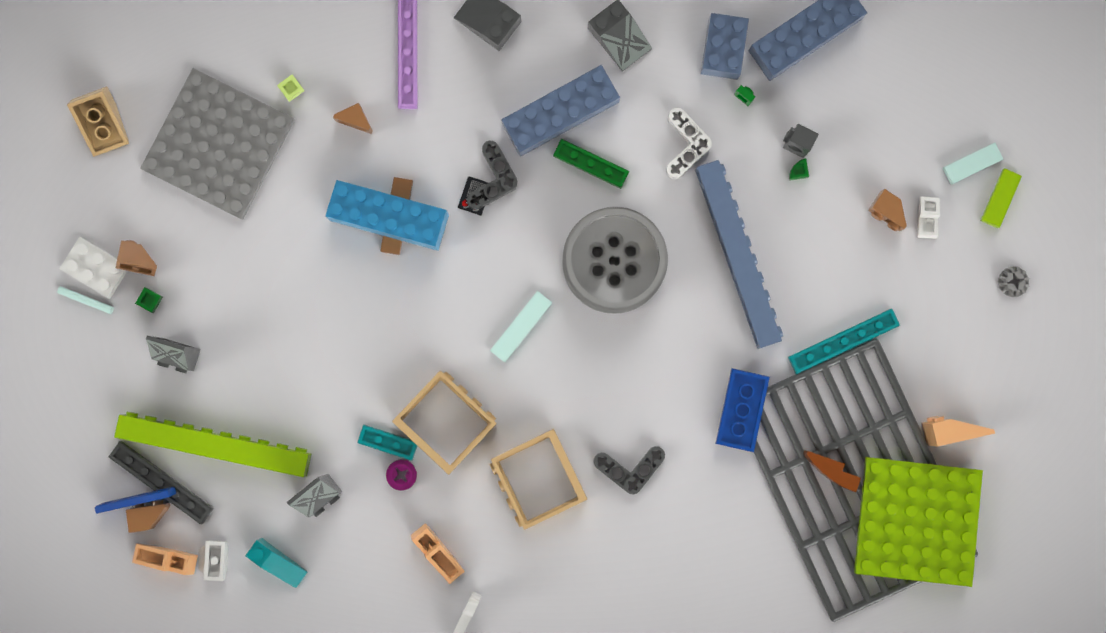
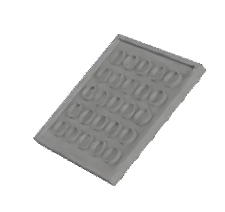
M193 68L140 169L243 220L295 119Z

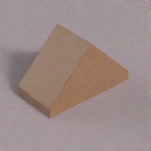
M359 103L333 116V119L338 123L372 134L373 130Z

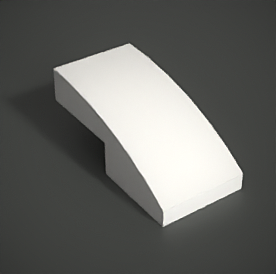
M919 198L917 238L936 239L938 237L940 198Z

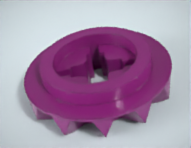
M396 460L387 468V482L395 490H407L416 482L417 471L415 466L407 460ZM408 469L407 474H405L407 482L402 478L395 480L399 475L398 470L402 472Z

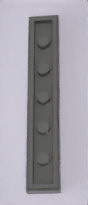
M119 441L108 456L154 491L175 487L176 494L165 499L199 524H203L214 509L124 442Z

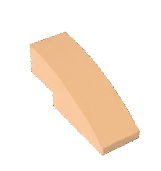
M426 523L411 535L415 545L424 553L426 559L449 584L465 572Z
M136 543L132 563L161 571L192 575L195 572L198 555Z

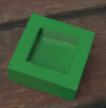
M740 85L734 93L747 106L755 99L754 92L747 86L743 87Z
M144 287L135 304L154 313L163 296Z

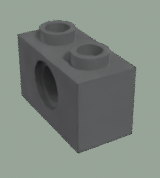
M797 124L795 128L791 127L783 139V142H785L783 148L804 158L811 151L819 134Z

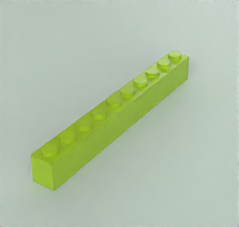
M128 411L126 414H121L118 417L114 438L299 477H306L308 474L312 454L307 453L305 448L296 447L295 450L288 449L289 445L277 443V446L269 445L270 441L258 439V442L250 441L251 437L239 435V438H235L229 432L221 431L220 434H216L210 428L202 427L201 430H197L191 424L183 423L182 426L175 425L176 421L164 419V422H159L157 417L145 415V418H140L138 413Z

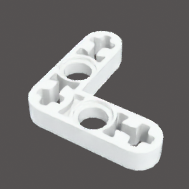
M673 108L669 112L668 121L690 144L667 166V175L672 179H678L709 151L712 142L683 109ZM673 113L676 115L680 113V120L684 122L686 119L688 122L684 123L682 128H680L681 122L678 119L673 120ZM685 127H694L695 133L691 136L687 135L684 131ZM699 141H706L707 148L702 147L697 153L694 149L699 146ZM691 152L694 155V160L692 162L685 161V153ZM680 159L683 165L678 170L679 174L676 172L672 174L671 166L677 167L680 164L677 160Z
M474 591L472 592L453 633L465 632L482 595Z

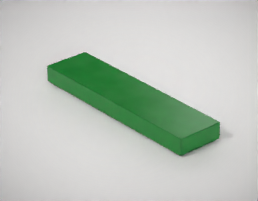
M563 139L560 140L553 154V157L620 189L629 174L628 170Z

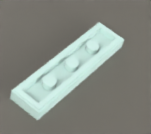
M537 291L490 351L503 362H506L551 306L552 302Z

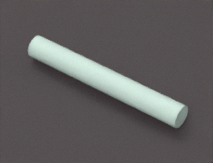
M60 286L57 290L58 294L106 313L112 314L114 307L64 287Z

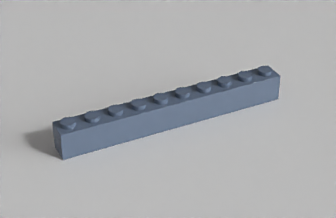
M719 160L698 166L695 172L757 349L781 342L783 332L781 327L777 326L775 322L777 315L774 308H771L768 302L771 300L767 289L764 290L762 284L764 278L761 271L758 272L756 265L758 261L756 255L751 253L750 246L752 245L748 235L745 236L743 230L745 224L742 217L739 218L737 211L739 207L737 201L732 199L731 193L733 190L731 184L726 182L724 176L726 175V169L723 164H720Z

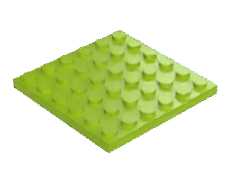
M865 457L854 573L972 587L983 470Z

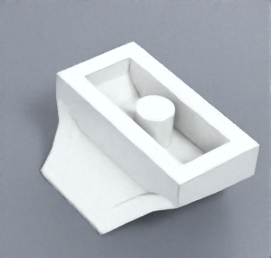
M207 540L206 544L199 548L198 569L204 574V580L224 581L228 566L227 541Z

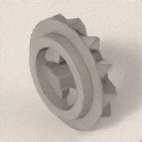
M1008 267L999 275V288L1007 296L1018 297L1026 293L1030 278L1027 276L1026 271L1020 267ZM1013 276L1015 279H1021V281H1019V283L1016 284L1017 287H1015L1014 284L1007 283L1010 282V280H1013Z

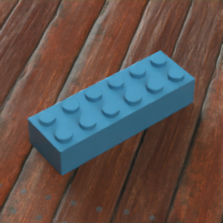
M336 180L325 217L335 223L439 251L449 213L445 209Z

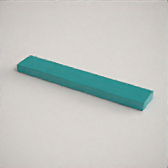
M891 308L789 356L788 359L795 374H799L899 327L900 324Z

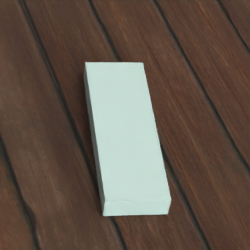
M993 143L943 167V170L952 185L1004 159L996 143Z

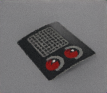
M468 176L458 208L481 216L484 207L478 210L471 209L468 206L467 197L471 192L488 184V182ZM489 187V188L487 189V194H488V195H489V192H490L491 187ZM484 191L480 192L482 196L479 198L473 196L471 204L479 205V200L484 198V201H487Z

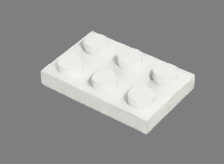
M83 237L78 238L59 268L109 299L127 273L126 270L115 268L116 257Z

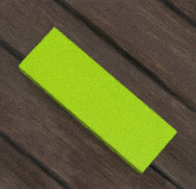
M1005 168L1002 169L980 221L995 228H1000L1021 180V175Z

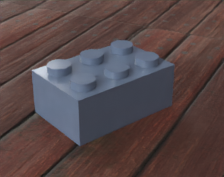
M711 13L708 20L701 74L738 80L742 70L749 18Z

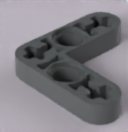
M486 141L482 146V153L496 179L468 195L467 203L473 210L481 209L514 191L517 187V178L500 147L494 141ZM489 145L491 148L495 147L494 154L497 157L492 162L490 161V159H493L490 152L486 153L487 146ZM496 162H503L505 169L497 171L494 167ZM507 171H509L510 173H507L508 179L514 180L512 182V187H510L509 185L505 186L504 184L506 183V179L504 178V176H502L501 178L499 176L504 175ZM495 187L498 193L496 196L491 197L487 194V189ZM484 191V195L488 200L484 201V198L479 200V205L471 204L473 201L472 197L479 198L482 196L480 192Z
M657 446L650 448L631 473L606 453H598L594 457V465L627 493L637 494L664 461L665 452ZM658 450H660L659 455L661 456V458H656L652 462L656 464L653 468L652 465L646 462L645 460L646 458H648L649 460L653 458V455L651 454L652 451L657 452ZM605 456L607 458L606 462L611 465V462L615 463L608 473L605 472L608 469L606 466H598V457L603 458ZM642 465H647L650 468V472L646 476H642L639 473V468ZM615 468H620L623 471L620 479H615L612 476V471ZM635 473L638 475V477L644 479L642 483L640 482V480H638V482L636 483V490L628 489V482H634V480L636 479V477L633 476Z

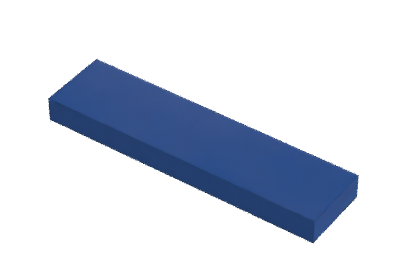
M169 487L104 502L94 508L96 514L168 498L175 495L176 490L175 487Z

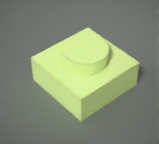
M290 75L277 85L289 102L304 92V89L293 75Z

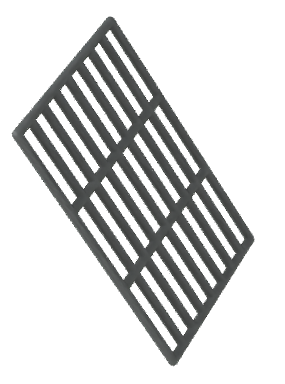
M878 339L868 341L769 386L766 396L770 395L798 458L791 462L787 461L764 409L761 423L781 466L770 470L757 440L754 449L759 465L829 618L833 622L923 581L897 579L899 584L888 588L883 577L874 576L881 592L870 596L861 574L854 573L855 561L841 533L852 528L857 538L859 516L855 517L842 487L831 481L848 518V521L840 525L837 524L812 467L803 454L804 450L777 391L785 387L788 388L816 449L813 453L828 458L827 453L837 449L849 474L857 476L844 446L854 441L865 464V457L870 456L861 438L871 433L883 459L892 460L879 432L880 429L886 426L890 427L905 461L914 462L896 423L904 418H907L927 463L937 465ZM869 349H875L903 411L892 415L865 357L864 352ZM857 356L885 419L875 423L846 361L849 358ZM838 363L868 427L859 431L829 370L830 367ZM821 371L851 433L841 439L812 378V375ZM805 379L833 440L832 443L824 447L794 383ZM798 466H803L831 529L820 533L792 472V469ZM783 473L787 477L814 536L805 541L802 540L774 477ZM861 482L859 483L857 489V494L859 496L860 501L862 495ZM835 536L864 599L858 603H852L824 540ZM815 544L818 545L846 608L835 612L806 549Z

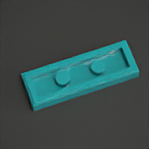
M363 425L357 442L413 461L417 445L410 439L367 425Z

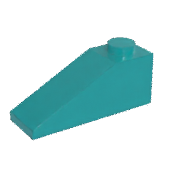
M263 538L256 540L245 555L260 568L297 588L308 573Z

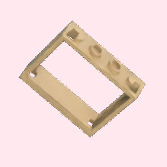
M439 371L392 422L439 467L450 475L497 423L494 421L496 418L491 412L487 411L485 413L480 408L482 404L477 399L473 398L471 400L466 395L468 391L462 385L457 387L452 382L454 378L447 372L442 373ZM440 381L488 424L451 465L403 422L407 415Z
M554 429L492 458V463L489 464L494 475L498 474L500 478L498 484L502 492L506 491L509 497L506 501L510 509H515L517 514L515 516L516 522L519 527L523 526L524 530L587 500ZM550 438L577 497L527 520L499 461Z

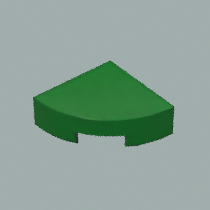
M806 158L798 161L792 167L789 181L809 178Z

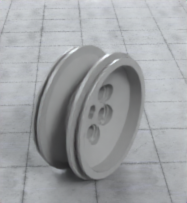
M624 207L598 209L583 217L569 233L563 250V272L570 290L583 304L604 313L628 312L645 304L661 286L668 266L666 244L656 225L643 214ZM616 238L619 241V245L611 247L608 243L609 239ZM632 247L635 249L636 254L629 257L625 253V249ZM600 248L603 251V255L595 257L592 254V250ZM612 257L613 259H618L619 265H610L609 259ZM633 266L636 269V274L633 276L628 275L626 268ZM594 267H601L603 274L595 276L592 270ZM617 276L620 279V283L613 286L610 284L609 278Z

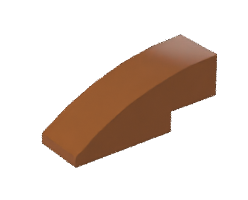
M804 450L803 454L807 460L827 479L845 489L857 492L861 478L843 472L844 463Z

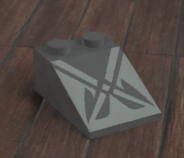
M620 0L614 1L588 21L589 31L622 72L652 49L633 17Z
M147 335L146 342L151 359L158 361L157 365L166 368L169 365L175 366V370L182 373H187V370L194 371L201 349L169 339Z
M326 474L313 480L287 501V504L307 517L313 515L317 517L325 511L323 508L328 503L332 505L340 499L339 494L342 491L330 475Z

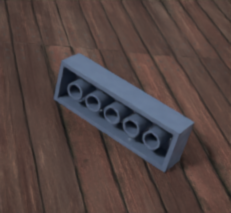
M818 0L753 43L748 51L768 80L771 81L861 21L867 14V11L859 0Z
M600 65L501 119L521 157L618 104L620 96L605 69Z

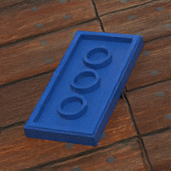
M731 368L715 444L754 452L769 376Z

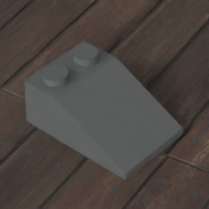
M466 0L454 16L455 20L498 51L501 50L521 23V15L499 0Z

